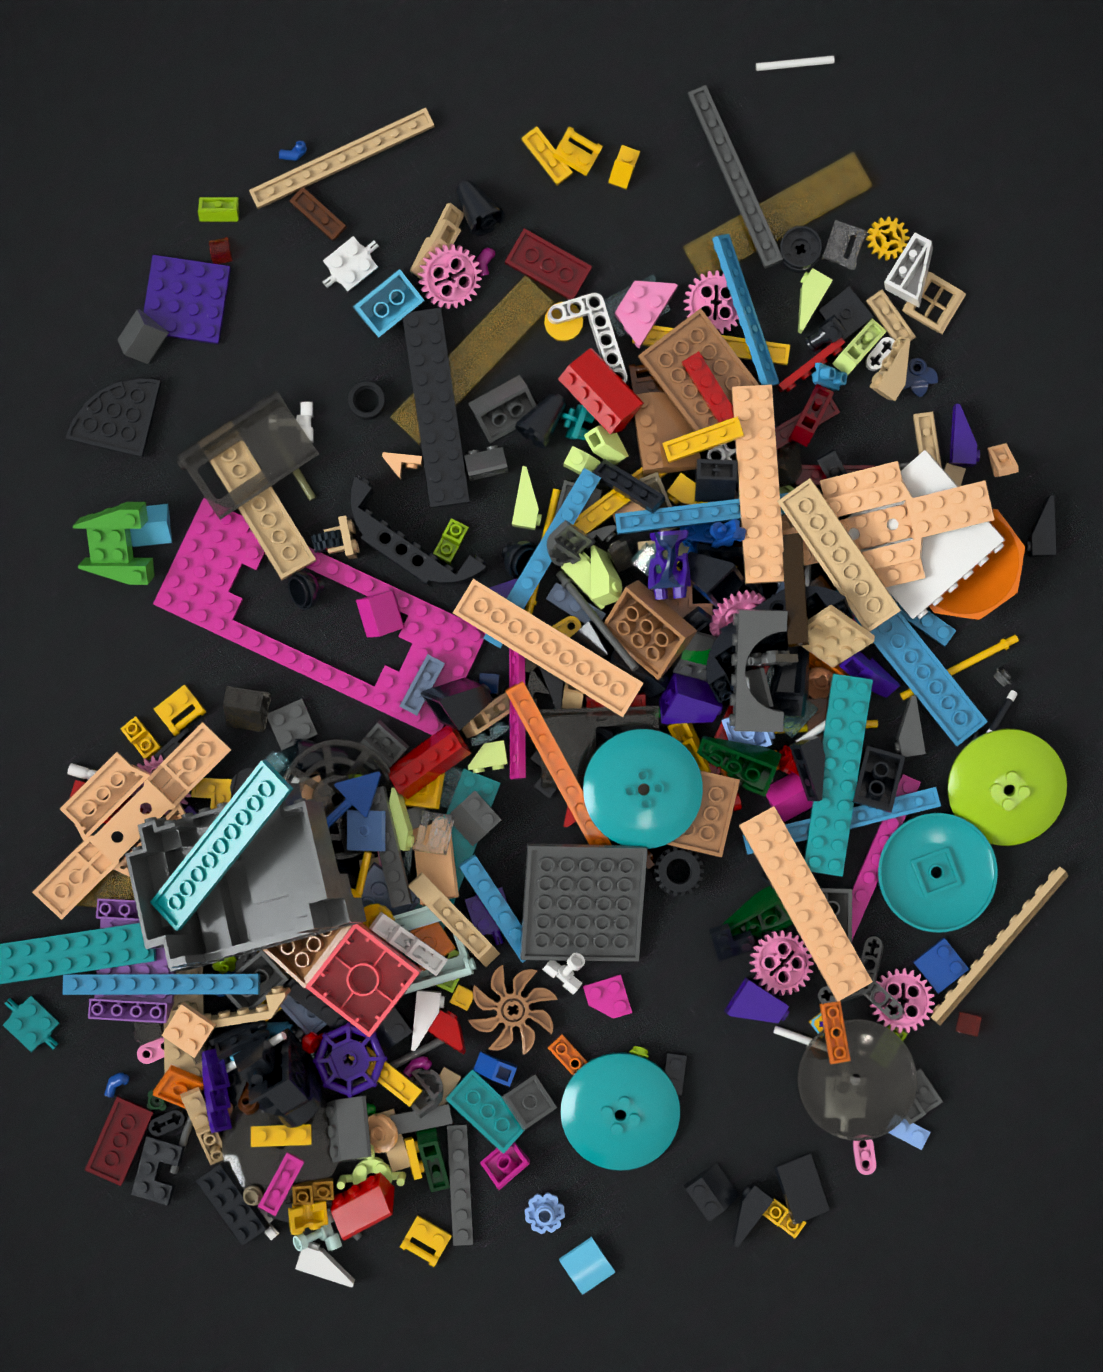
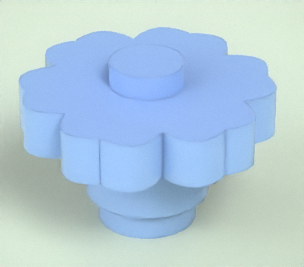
M547 1192L542 1196L537 1193L529 1199V1206L525 1208V1220L527 1223H532L531 1228L533 1231L543 1234L547 1230L553 1233L556 1229L560 1228V1220L565 1217L564 1205L558 1203L556 1195Z

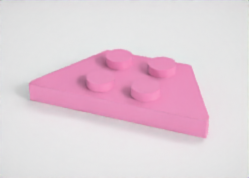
M647 281L633 282L615 311V316L623 324L627 334H630L637 348L640 349L676 291L677 284Z

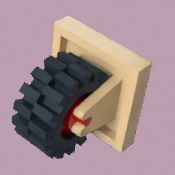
M346 515L338 517L340 526L325 529L324 533L311 536L315 553L328 551L329 554L345 551L349 559L357 558V553L360 552L358 541L353 538V534L356 533L354 522Z

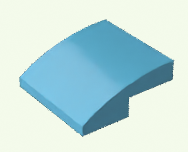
M592 1237L559 1258L560 1263L582 1295L615 1273L614 1268Z

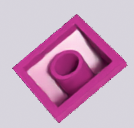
M393 590L356 600L367 638L380 637L404 628Z
M793 773L770 784L766 794L771 807L774 806L783 822L812 808L813 801H807L800 777Z
M514 1142L504 1154L496 1148L480 1164L497 1189L500 1190L530 1164V1159Z

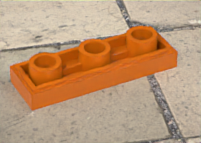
M841 1001L820 1004L830 1064L851 1061ZM834 1029L838 1030L837 1036L833 1035Z
M563 1034L548 1046V1049L572 1075L587 1063V1060ZM577 1060L579 1064L572 1066L571 1062Z

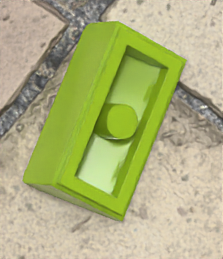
M199 197V220L201 222H237L239 219V198Z

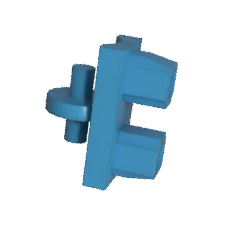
M815 363L816 371L812 374V381L815 385L819 384L834 391H839L840 385H846L847 373L822 363Z

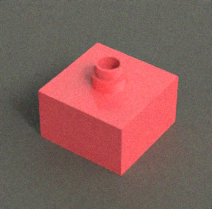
M359 923L351 927L305 988L365 1035L371 1037L419 976L422 969L365 924Z

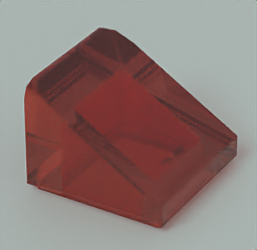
M228 237L209 241L213 264L232 261Z
M960 1012L956 1031L977 1037L981 1017Z

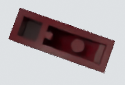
M816 384L789 437L790 439L806 447L808 446L834 394L833 391Z

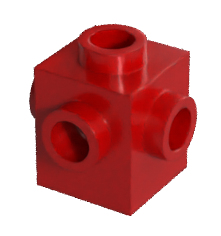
M784 745L783 749L779 752L782 754L779 761L780 770L788 775L793 773L799 776L791 749Z

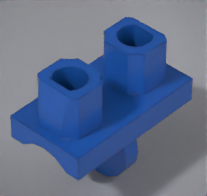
M733 519L724 524L721 522L712 524L710 535L714 537V541L711 547L718 548L723 545L729 547L734 543V540L743 541L746 529L739 527L740 520Z

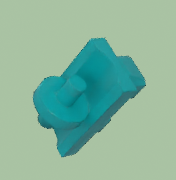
M578 404L576 410L570 408L568 414L563 413L561 418L566 420L564 427L568 428L565 437L586 440L584 435L589 430L582 428V424L584 421L592 423L594 417L583 405Z

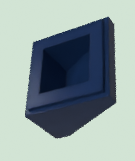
M480 673L479 683L487 685L491 690L490 694H498L500 675Z

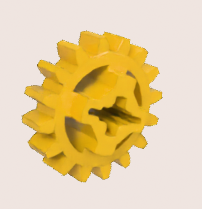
M890 216L885 221L883 218H880L878 223L874 222L872 224L873 228H869L867 231L871 234L866 237L867 241H871L867 247H873L874 250L871 254L873 255L877 252L878 259L882 256H885L886 261L890 259V256L896 259L897 253L901 255L903 249L907 246L905 242L910 237L905 236V234L908 232V229L903 230L904 223L897 224V218L893 222ZM889 226L886 230H879L881 227ZM886 235L890 236V237H889V240H890L889 242L886 241V239H887V238L885 237ZM890 247H896L895 250L887 251V249Z

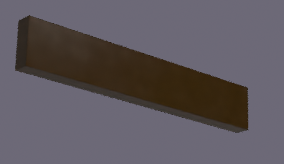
M799 533L783 535V570L786 611H788L789 647L809 645L803 539Z

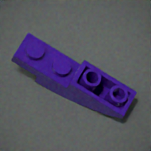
M860 651L839 665L852 677L872 679L871 691L885 698L900 687V684L873 658L869 660Z

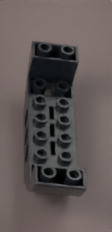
M354 477L351 489L352 514L356 525L362 533L361 539L364 543L427 586L430 584L441 586L463 584L476 579L487 571L485 561L475 555L474 558L469 556L458 573L455 574V569L448 564L441 565L439 558L432 553L425 554L423 547L414 541L412 543L406 541L408 538L398 530L396 532L390 530L392 527L382 519L379 521L374 519L375 515L365 508V505L374 494L372 485L363 477L360 479ZM385 536H390V542L383 544L382 539ZM400 548H407L406 554L398 555ZM422 558L424 560L423 564L419 567L414 566L415 560Z
M806 586L808 619L829 605H833L849 618H854L844 595L825 587ZM785 589L753 609L786 610ZM733 622L720 629L721 634L715 640L707 659V682L718 703L728 700L730 694H734V688L727 677L735 669V666L731 664L732 654H735V646L732 645V635L736 634V626L733 625ZM777 632L766 636L754 646L750 654L768 651L778 642L785 640L788 637L787 632Z

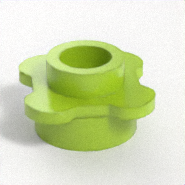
M634 1046L629 1051L630 1054L646 1059L649 1057L647 1055L648 1051L642 1047Z

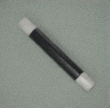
M1010 691L986 733L999 728L1018 695L1017 692Z

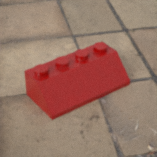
M592 348L569 364L558 379L609 434L622 431L644 404Z
M446 725L395 762L389 768V778L397 792L409 799L426 785L437 779L438 776L470 755L471 752L458 730Z

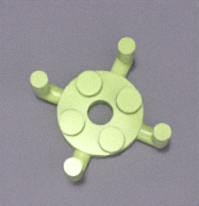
M371 1145L372 1157L361 1160L355 1167L353 1174L341 1175L337 1182V1188L343 1189L348 1182H353V1185H357L365 1181L369 1173L378 1174L379 1172L390 1183H392V1180H397V1185L403 1186L406 1173L403 1171L392 1172L389 1165L382 1159L375 1157L374 1146Z

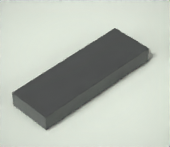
M449 1103L438 1105L421 1119L413 1110L390 1115L398 1130V1135L453 1124Z

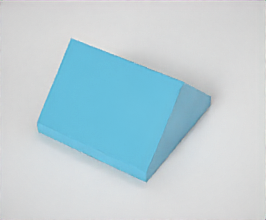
M168 504L146 506L147 523L141 529H130L132 546L140 547L172 543Z

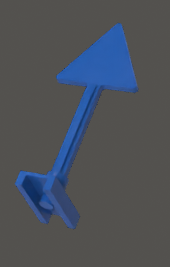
M379 771L334 784L346 799L326 818L328 828L351 806H354L365 818L368 817L381 776Z

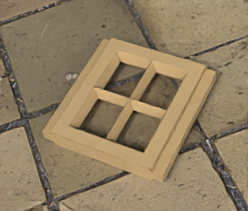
M928 272L922 298L931 303L926 313L922 315L915 311L917 306L906 302L902 311L937 333L943 334L966 293L935 274ZM931 282L940 286L934 299L924 294ZM944 289L953 294L946 307L937 302ZM934 305L944 310L937 323L927 318Z

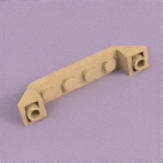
M422 872L408 885L414 894L485 967L500 954Z
M283 986L271 988V991L266 995L267 1004L258 1005L256 1009L249 1010V1007H243L238 1009L237 1012L230 1013V1010L219 1012L218 1015L211 1016V1013L202 1015L217 1024L215 1028L271 1019L277 1013L291 992L290 987L283 988ZM183 1001L198 1011L196 1002L189 1003V1001ZM183 1002L177 1003V1006L171 1011L173 1016Z

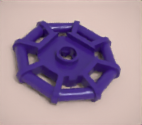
M347 1022L345 1025L322 1035L323 1038L313 1063L317 1067L325 1089L329 1088L347 1095L348 1098H352L354 1095L378 1085L377 1081L384 1063L387 1061V1057L383 1053L376 1032L371 1037H368L353 1024ZM346 1033L345 1040L338 1043L333 1041L334 1038ZM352 1033L363 1036L366 1039L363 1042L352 1039ZM369 1042H371L377 1057H370L366 1047ZM330 1044L332 1046L331 1055H329V1058L323 1059ZM348 1054L354 1056L355 1060H353L352 1065L345 1063L346 1055ZM377 1061L370 1077L367 1074L370 1062ZM324 1063H329L333 1072L330 1078ZM362 1076L367 1080L353 1087V1080ZM337 1077L347 1081V1087L333 1081Z

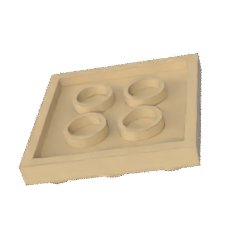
M829 605L808 619L809 645H803L802 647L834 668L873 643L875 636L833 605Z

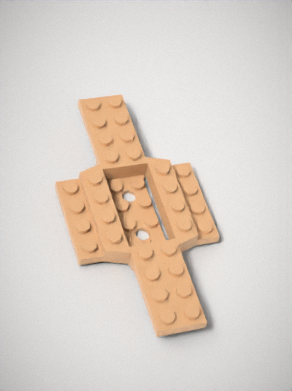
M898 461L820 480L823 497L837 517L905 501L903 505L840 520L848 533L852 528L859 530V538L853 541L860 550L913 538V540L862 552L885 587L926 578L921 560L923 537L995 520L986 480L913 498L903 482ZM894 518L898 521L899 525L896 530H890L887 527V522L890 519ZM795 527L782 530L783 535L798 533ZM803 540L804 566L819 563Z
M202 722L152 773L130 764L123 756L116 752L60 808L74 822L84 841L32 893L62 920L113 869L130 877L126 856L120 861L119 859L140 839L138 825L145 823L144 820L147 818H161L168 810L170 811L164 816L166 820L181 819V815L186 814L180 803L182 799L231 749ZM144 782V786L95 835H91ZM149 803L152 807L151 812L143 814L140 811L141 804ZM113 832H121L123 840L121 842H114L111 838ZM141 840L134 847L142 846Z

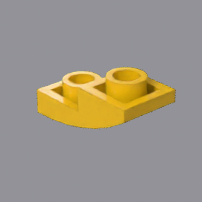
M136 716L120 728L143 758L150 760L152 755L154 756L161 749L155 738Z
M775 1198L763 1214L793 1238L798 1236L807 1223L803 1221L796 1225L793 1224L788 1208Z

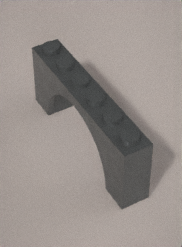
M737 609V612L733 613V625L736 626V634L732 635V645L735 646V654H732L731 664L735 666L734 674H731V686H734V694H730V706H733V714L729 716V725L732 726L734 731L783 732L784 712L766 707L752 696L746 683L745 667L750 652L759 641L777 632H787L788 611Z

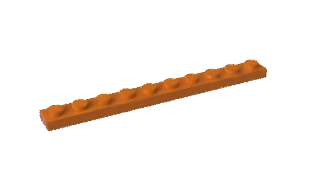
M521 681L505 690L588 844L612 845L608 837L591 820L585 806L583 791L524 682Z

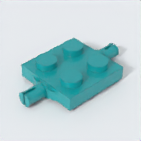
M30 996L19 1006L11 998L4 1003L13 1012L3 1026L30 1052H33L44 1042L52 1050L56 1048L55 1046L59 1045L51 1037V1034L60 1022L33 996Z

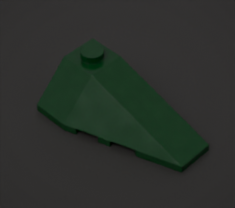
M703 736L697 754L712 765L725 770L727 776L739 779L742 783L741 786L764 797L768 792L782 756L781 753L763 746Z
M771 886L757 892L723 923H728L732 936L750 930L756 938L761 937L764 932L771 930L778 932L793 924L777 893Z

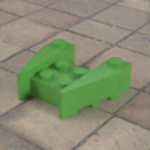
M125 502L119 506L80 517L73 525V528L87 530L90 557H85L78 565V569L129 585H148L155 577L153 558L133 557L130 529H141L147 523L146 502Z

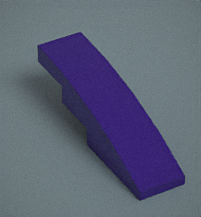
M216 1049L203 1051V1087L207 1116L212 1134L232 1128L228 1108H231L227 1091L230 1083L224 1059L220 1061L217 1057Z

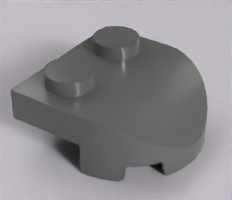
M565 520L549 535L547 539V552L555 565L563 566L564 563L569 562L575 564L581 560L579 553L592 542V539L588 534Z
M381 721L377 722L360 743L363 762L374 770L390 768L409 748L401 738Z
M432 1069L430 1071L414 1070L411 1072L412 1077L409 1078L410 1081L423 1090L411 1106L420 1119L436 1108L443 1098L442 1080L438 1073Z

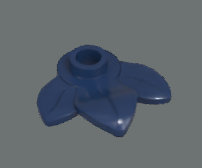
M914 358L908 363L906 384L903 389L910 387L915 395L922 397L927 391L928 384L938 383V376L933 368L927 367L923 359ZM918 365L920 371H915L913 366Z

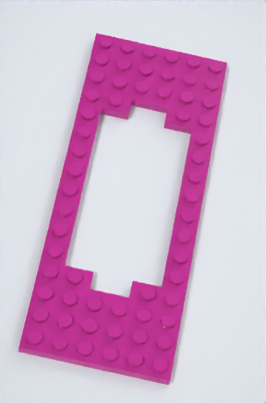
M203 498L156 596L154 605L430 735H434L443 728L444 724L439 722L426 701L418 716L401 708L400 704L427 654L445 663L433 687L466 678L482 646L486 633L447 611L321 552L315 553L314 549L310 547L309 549L314 555L316 562L306 568L367 597L390 590L394 591L399 611L408 615L404 628H402L398 637L412 643L400 671L398 672L385 665L376 685L372 686L234 621V618L243 598L230 593V590L242 565L244 564L254 570H258L265 552L242 515Z

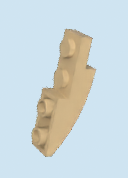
M446 204L431 236L425 239L410 269V272L421 280L423 277L419 276L418 273L424 272V269L420 267V265H426L423 258L430 259L431 257L428 252L430 251L435 254V247L442 250L443 244L447 245L449 249L461 231L458 227L464 217V213L453 204Z
M197 1087L180 1094L210 1165L229 1158L220 1133L211 1134L206 1103L200 1088Z

